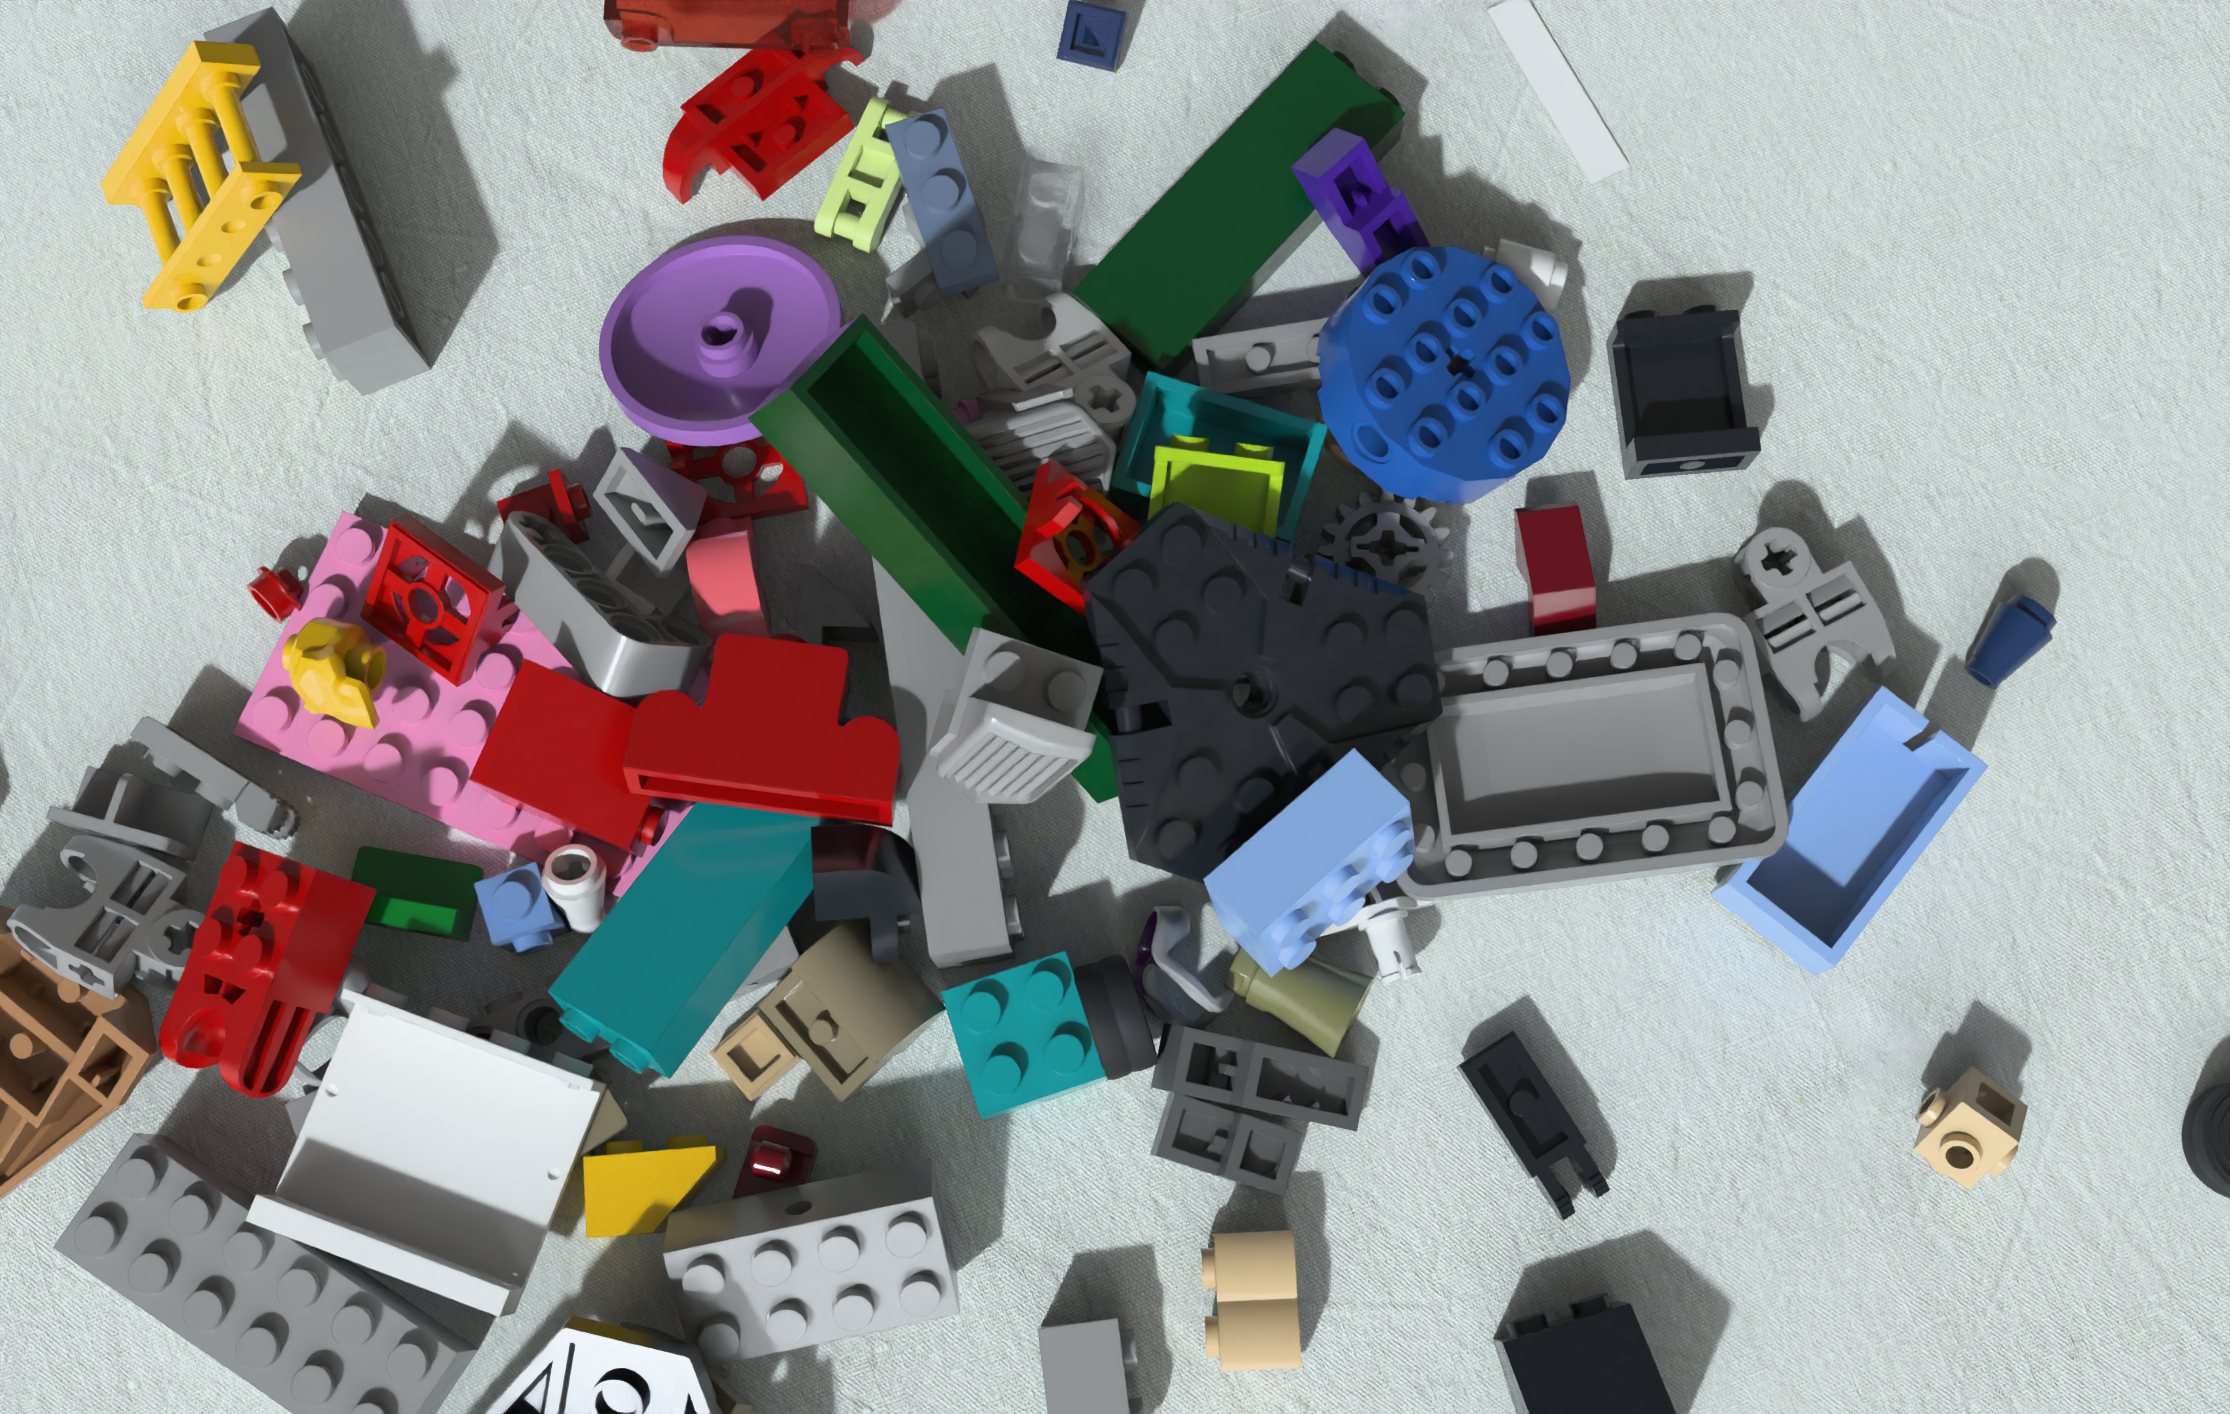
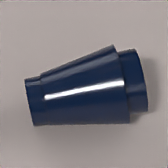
M2013 594L2007 603L1999 602L1971 655V659L1964 666L1965 670L1981 684L1991 689H1997L2002 681L2010 677L2053 639L2050 631L2057 624L2055 617L2039 603L2022 594Z

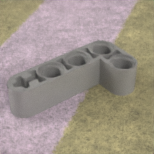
M525 511L509 513L486 570L507 584L504 593L585 681L604 694L622 699L644 700L648 695L660 690H676L688 695L711 647L712 640L710 636L699 626L678 617L642 614L555 524L541 516Z

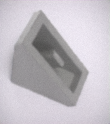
M619 447L592 496L657 578H667L696 530L709 490L631 448Z

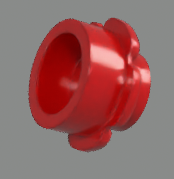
M265 566L257 569L259 576L247 585V589L258 605L274 621L281 624L291 616L295 608L299 612L302 610L303 607L299 598L304 588L286 568L280 567L275 572Z

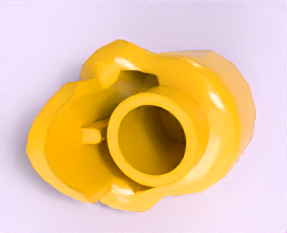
M323 617L313 618L303 626L299 634L294 633L287 639L283 649L282 664L283 668L289 671L292 686L304 700L303 707L313 715L327 714L345 723L375 730L380 722V718L371 695L378 691L385 675L387 664L385 648L381 645L369 643L368 635L361 626Z

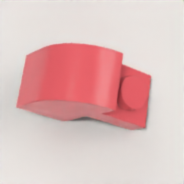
M751 515L735 519L716 518L704 525L697 526L691 541L688 542L685 549L690 584L700 626L712 640L708 651L710 658H714L717 640L721 634L734 633L770 638L772 636L770 608L759 573L757 535Z

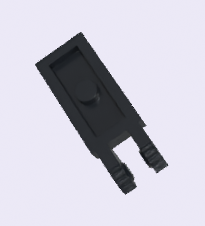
M1514 1031L1509 1032L1456 1066L1527 1177L1534 1178L1544 1198L1561 1220L1564 1221L1575 1214L1576 1211L1572 1205L1573 1201L1570 1195L1560 1185L1549 1167L1565 1156H1568L1583 1187L1593 1194L1594 1197L1599 1198L1610 1190L1606 1179L1583 1146L1587 1141Z

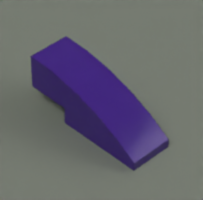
M1334 128L1291 166L1324 223L1365 279L1369 277L1378 265L1413 247H1431L1404 192L1388 186L1364 138Z

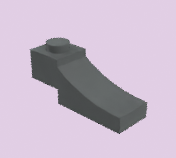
M1164 1023L1157 1054L1158 1064L1155 1065L1151 1083L1152 1088L1357 1131L1369 1067Z

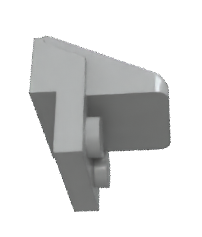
M1044 383L1024 392L996 388L976 396L981 415L978 416L977 421L963 427L1029 502L1037 469L1051 459L1057 461L1103 497H1107L1111 485L1116 444L1083 406L1076 403L1072 387Z
M973 627L953 692L945 691L926 754L939 758L936 766L939 776L974 803H1032L1046 792H1051L1057 783L1091 755L1097 735L1084 731L1104 668L982 628Z

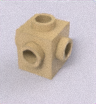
M1972 1066L1947 1092L1937 1088L1921 1104L1915 1116V1119L1921 1125L1913 1150L1923 1156L1925 1161L1935 1171L1952 1177L1970 1190L1988 1172L1993 1176H1997L2011 1163L2018 1151V1143L2020 1142L2028 1106Z

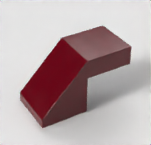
M1569 501L1515 508L1516 566L1524 578L1528 589L1529 638L1596 629V587L1577 502Z

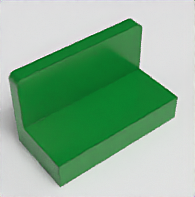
M362 846L358 849L351 881L377 890L364 924L468 942L478 903L474 883L483 880L484 870L472 864Z

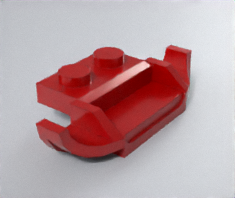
M801 31L780 40L771 34L680 106L684 114L670 133L664 150L662 167L666 188L684 205L692 198L691 185L694 178L709 164L719 175L730 169L754 194L764 201L855 128L848 113L826 93L829 87L822 73L841 61H850L857 67L865 61L864 57L842 36L831 31Z

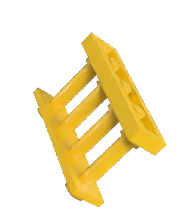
M193 40L100 183L107 204L135 205L138 208H142L160 257L163 269L142 297L145 309H172L178 313H187L203 308L302 175L298 163L263 162L239 100L261 67L253 45ZM220 125L236 164L230 174H228L214 136ZM195 162L198 164L211 200L205 209L190 171ZM172 196L187 234L182 242L167 205Z

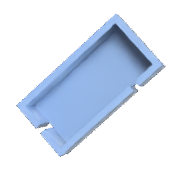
M1882 685L1857 704L1786 795L1785 803L1789 818V834L1783 847L1773 856L1756 861L1732 864L1710 895L1812 975L1834 968L1978 781L1988 765L1941 729L1916 744L1912 751L1903 745L1904 742L1922 732L1930 721Z

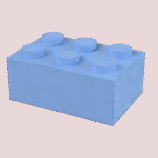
M1353 748L1203 879L1220 925L1271 978L1283 967H1286L1288 970L1297 967L1313 952L1317 944L1315 939L1333 923L1336 926H1342L1350 921L1365 903L1364 896L1382 880L1385 883L1394 881L1410 866L1414 859L1412 853L1416 851L1410 802Z

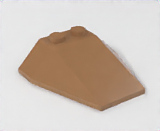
M1 905L0 1201L124 1105L157 1053L147 997L127 983L115 1001L57 974L15 940L13 932L7 927V920L15 910Z

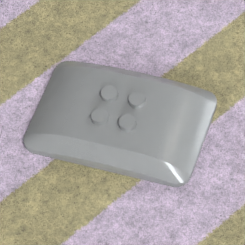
M1706 613L1435 650L1433 653L1443 713L1406 748L1398 752L1393 765L1392 761L1387 763L1380 772L1410 802L1416 851L1412 853L1414 855L1412 863L1396 881L1406 895L1420 901L1452 900L1558 889L1756 861L1773 856L1783 847L1789 834V818L1754 639L1749 627L1739 617L1729 613Z

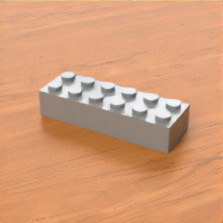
M273 6L204 32L203 35L206 41L254 46L261 67L239 100L263 162L298 163L300 167L301 177L264 227L275 249L279 253L285 251L291 268L282 272L283 278L298 306L305 304L311 322L303 325V331L318 360L326 358L338 381L347 379L362 396L431 370L313 62Z
M133 1133L53 1246L54 1249L293 1414H436L479 1350L349 1260L245 1221L255 1196L165 1135Z

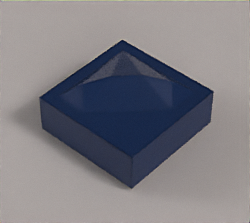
M1069 0L1056 59L1116 73L1129 13L1078 0Z

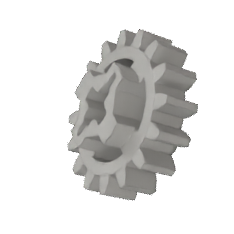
M1365 490L1359 492L1356 500L1357 509L1355 511L1350 506L1340 503L1335 513L1340 525L1325 522L1321 536L1331 544L1318 546L1317 555L1395 585L1405 576L1416 577L1418 572L1423 573L1421 578L1409 587L1408 590L1424 595L1427 610L1432 607L1435 601L1430 588L1444 590L1450 578L1439 569L1451 566L1454 559V552L1447 549H1439L1448 540L1450 535L1449 528L1439 527L1433 529L1431 526L1437 510L1432 506L1419 513L1413 509L1416 499L1410 500L1405 498L1402 504L1394 502L1393 494L1383 490L1379 502H1372L1371 497ZM1373 521V528L1364 536H1352L1351 540H1347L1349 535L1359 526ZM1399 523L1409 528L1418 538H1412ZM1378 547L1388 548L1389 558L1394 559L1391 566L1381 565L1380 555L1375 554Z

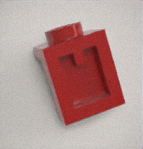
M560 468L547 471L550 483L496 501L504 525L509 513L525 511L541 516L555 524L575 545L590 540L584 519L593 517L587 494L580 481L571 484Z

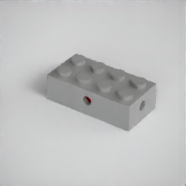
M931 1158L669 1212L662 1254L686 1341L697 1345L706 1368L960 1314L957 1268Z

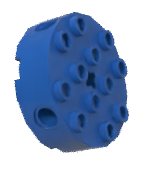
M1456 246L1413 247L1378 265L1362 284L1350 290L1342 298L1320 330L1316 356L1320 357L1318 369L1322 387L1317 390L1323 420L1347 459L1386 492L1410 500L1422 497L1434 502H1446V505L1473 503L1544 458L1566 422L1571 378L1556 320L1546 313L1535 293L1520 282L1509 267Z

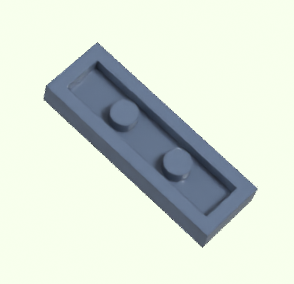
M938 108L885 125L887 137L941 298L1000 280L999 270L944 108Z

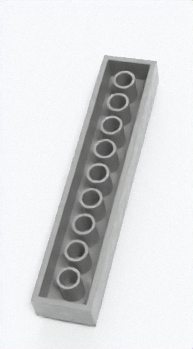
M915 320L877 325V329L939 399L942 398L937 362H935L932 340L920 341ZM872 556L897 734L900 739V755L929 956L940 971L1016 959L1013 942L1025 940L1023 920L1016 894L1006 895L1004 879L1015 878L1014 861L1006 829L996 831L994 818L1006 815L1005 804L974 803L939 776L936 768L939 758L926 754L945 691L953 692L964 656Z

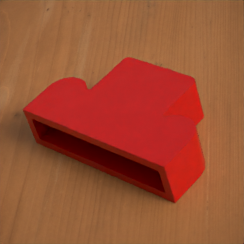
M724 633L717 640L704 705L697 707L695 701L687 694L676 690H660L648 695L639 703L633 716L622 768L630 793L893 828L901 779L900 739L890 724L883 719L873 716L857 717L848 721L843 726L850 691L849 656L845 649L809 644L802 638L790 634H775L770 638Z

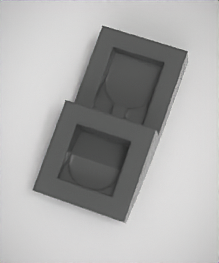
M1169 1092L1150 1155L1284 1197L1302 1133L1182 1094Z

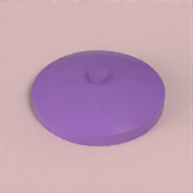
M731 235L708 238L682 246L663 255L641 270L627 283L611 305L601 329L599 340L600 366L604 379L619 408L633 423L646 432L673 443L705 447L735 444L762 436L759 430L749 421L748 417L821 341L845 325V318L838 294L828 274L813 258L798 248L778 240L759 236Z

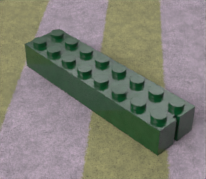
M863 312L821 341L748 417L749 421L963 656L965 655L972 629L976 627L1095 665L1087 619L1014 567L1029 501ZM1067 545L1068 551L1072 558L1077 563L1085 566L1084 563ZM1098 686L1084 731L1097 735L1091 755L1070 774L1099 804L1118 796L1107 735L1118 732L1115 709L1110 710L1102 707ZM1157 703L1142 704L1144 726L1160 723Z

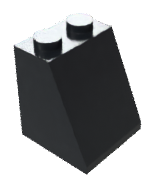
M1608 1293L1593 1295L1570 1303L1572 1315L1551 1322H1547L1544 1312L1514 1319L1506 1323L1508 1335L1493 1339L1516 1414H1676L1631 1303L1621 1301L1611 1303Z

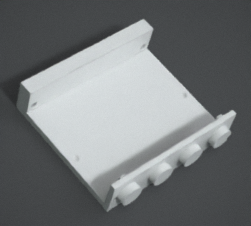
M370 983L366 994L344 988L340 998L355 1004L274 1194H256L245 1221L495 1316L501 1317L515 1314L607 1084L589 1078L593 1065L582 1060L556 1052L552 1062L549 1063L528 1055L527 1053L532 1042L512 1034L493 1029L490 1039L487 1040L466 1032L470 1019L436 1006L431 1007L427 1017L404 1009L409 996L373 983Z

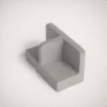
M87 766L72 810L69 811L50 806L46 818L80 831L195 862L215 804L202 796L154 784L135 775L127 773L121 775Z

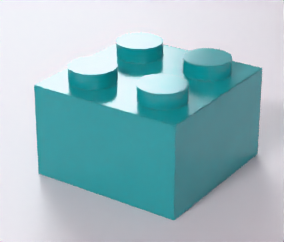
M1066 951L941 991L980 1119L985 1122L1108 1081L1074 982L1075 977Z

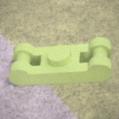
M873 96L870 99L820 206L814 226L816 233L834 239L837 235L853 240L854 248L870 254L876 250L882 237L885 221L903 184L890 143L878 138L886 132L885 125L922 113L911 110L909 114L893 109L891 101L878 96ZM851 199L867 204L861 217L846 212Z

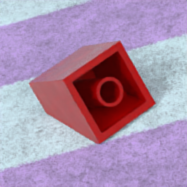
M524 658L469 780L503 803L640 858L643 857L648 845L654 847L659 842L669 819V811L664 809L668 798L630 793L622 767L633 716L637 708Z

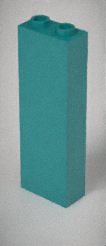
M845 716L844 725H843V726H845L846 723H847L848 721H850L851 719H849V718H847V717ZM696 802L548 989L550 995L564 1011L559 1018L560 1022L586 1042L592 1043L599 1036L611 1043L612 1046L609 1048V1051L630 1069L642 1074L646 1067L649 1066L670 1079L814 889L811 827L861 823Z

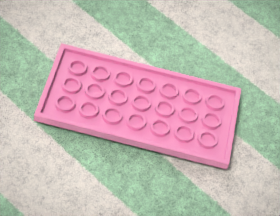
M343 511L299 598L303 608L300 612L296 608L293 610L232 734L242 740L530 861H536L545 866L549 855L559 847L568 844L585 845L597 853L605 862L607 869L605 892L621 898L696 802L668 798L664 808L669 811V819L665 831L659 842L654 847L648 845L643 857L640 858L503 803L470 781L469 777L524 658L588 687L595 688L585 681L520 609L506 618L513 623L512 628L496 645L480 654L471 680L459 687L450 683L360 617L388 529ZM426 560L428 562L426 568L414 580L421 577L425 578L430 564L428 560ZM449 576L445 590L450 597L452 608L469 619L471 610L467 594L462 585ZM417 588L415 598L418 607L426 616L436 619L438 617V606L434 597L428 591ZM323 617L357 624L368 635L369 643L381 645L385 648L387 655L385 675L378 691L371 695L380 718V722L375 730L354 726L327 714L313 715L303 707L304 700L292 686L289 671L283 668L282 654L287 639L294 633L299 634L303 626L313 618ZM441 625L430 629L428 635L443 643L460 641L458 637ZM704 659L688 693V696L695 701L697 707H702L706 699L713 664L712 661ZM613 697L635 708L643 701Z

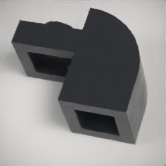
M844 824L811 827L812 876L816 921L870 917L873 963L898 962V935L911 934L910 914L923 913L914 849L898 834L874 825Z

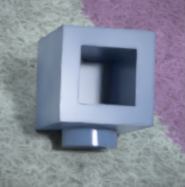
M535 861L474 883L492 944L511 953L515 952L517 956L529 955L547 949L554 945L553 938L572 932L565 916L542 886L541 874L544 866Z

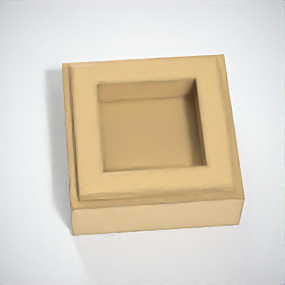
M759 1009L709 1052L751 1102H755L803 1060Z

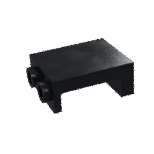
M1700 305L1687 309L1683 314L1659 316V313L1654 310H1641L1629 313L1622 320H1618L1615 323L1606 341L1625 480L1746 470L1761 452L1758 427H1747L1734 343V332L1741 323L1739 310L1720 311V308L1716 305Z

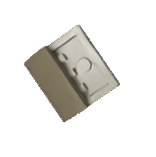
M867 917L848 919L813 944L790 965L793 971L758 1005L841 1103L852 1098L895 1055L904 1052L946 1011L943 1003L900 954L898 962L873 963L871 925Z

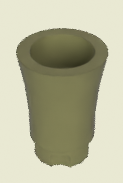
M1241 947L1232 963L1224 983V988L1227 990L1231 989L1235 994L1246 997L1245 1003L1274 1017L1303 1035L1335 1059L1364 1005L1375 977L1341 968L1309 955L1297 967L1291 970L1283 967L1271 978Z

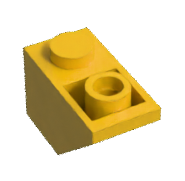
M706 1134L669 1137L668 1150L643 1152V1140L603 1143V1155L583 1157L586 1238L665 1233L669 1212L684 1210L691 1204L727 1162V1148L708 1146V1135Z

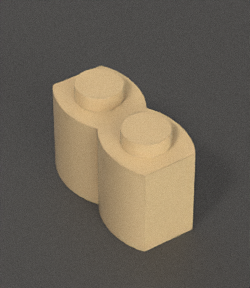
M1294 1230L1213 1234L1214 1248H1201L1203 1289L1216 1288L1218 1316H1205L1207 1357H1220L1221 1371L1302 1368Z

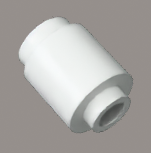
M1501 237L1497 239L1493 248L1483 246L1479 256L1509 267L1515 273L1517 279L1535 293L1543 308L1552 311L1555 309L1565 284L1568 263L1555 260L1556 254Z

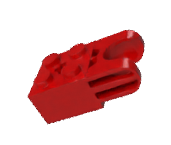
M236 841L228 861L221 869L219 883L204 920L194 935L193 947L160 1027L158 1044L164 1056L169 1061L193 1069L205 1068L219 1063V1072L226 1083L233 1090L249 1097L264 1098L280 1092L293 1073L316 1012L328 1015L377 890L301 862Z

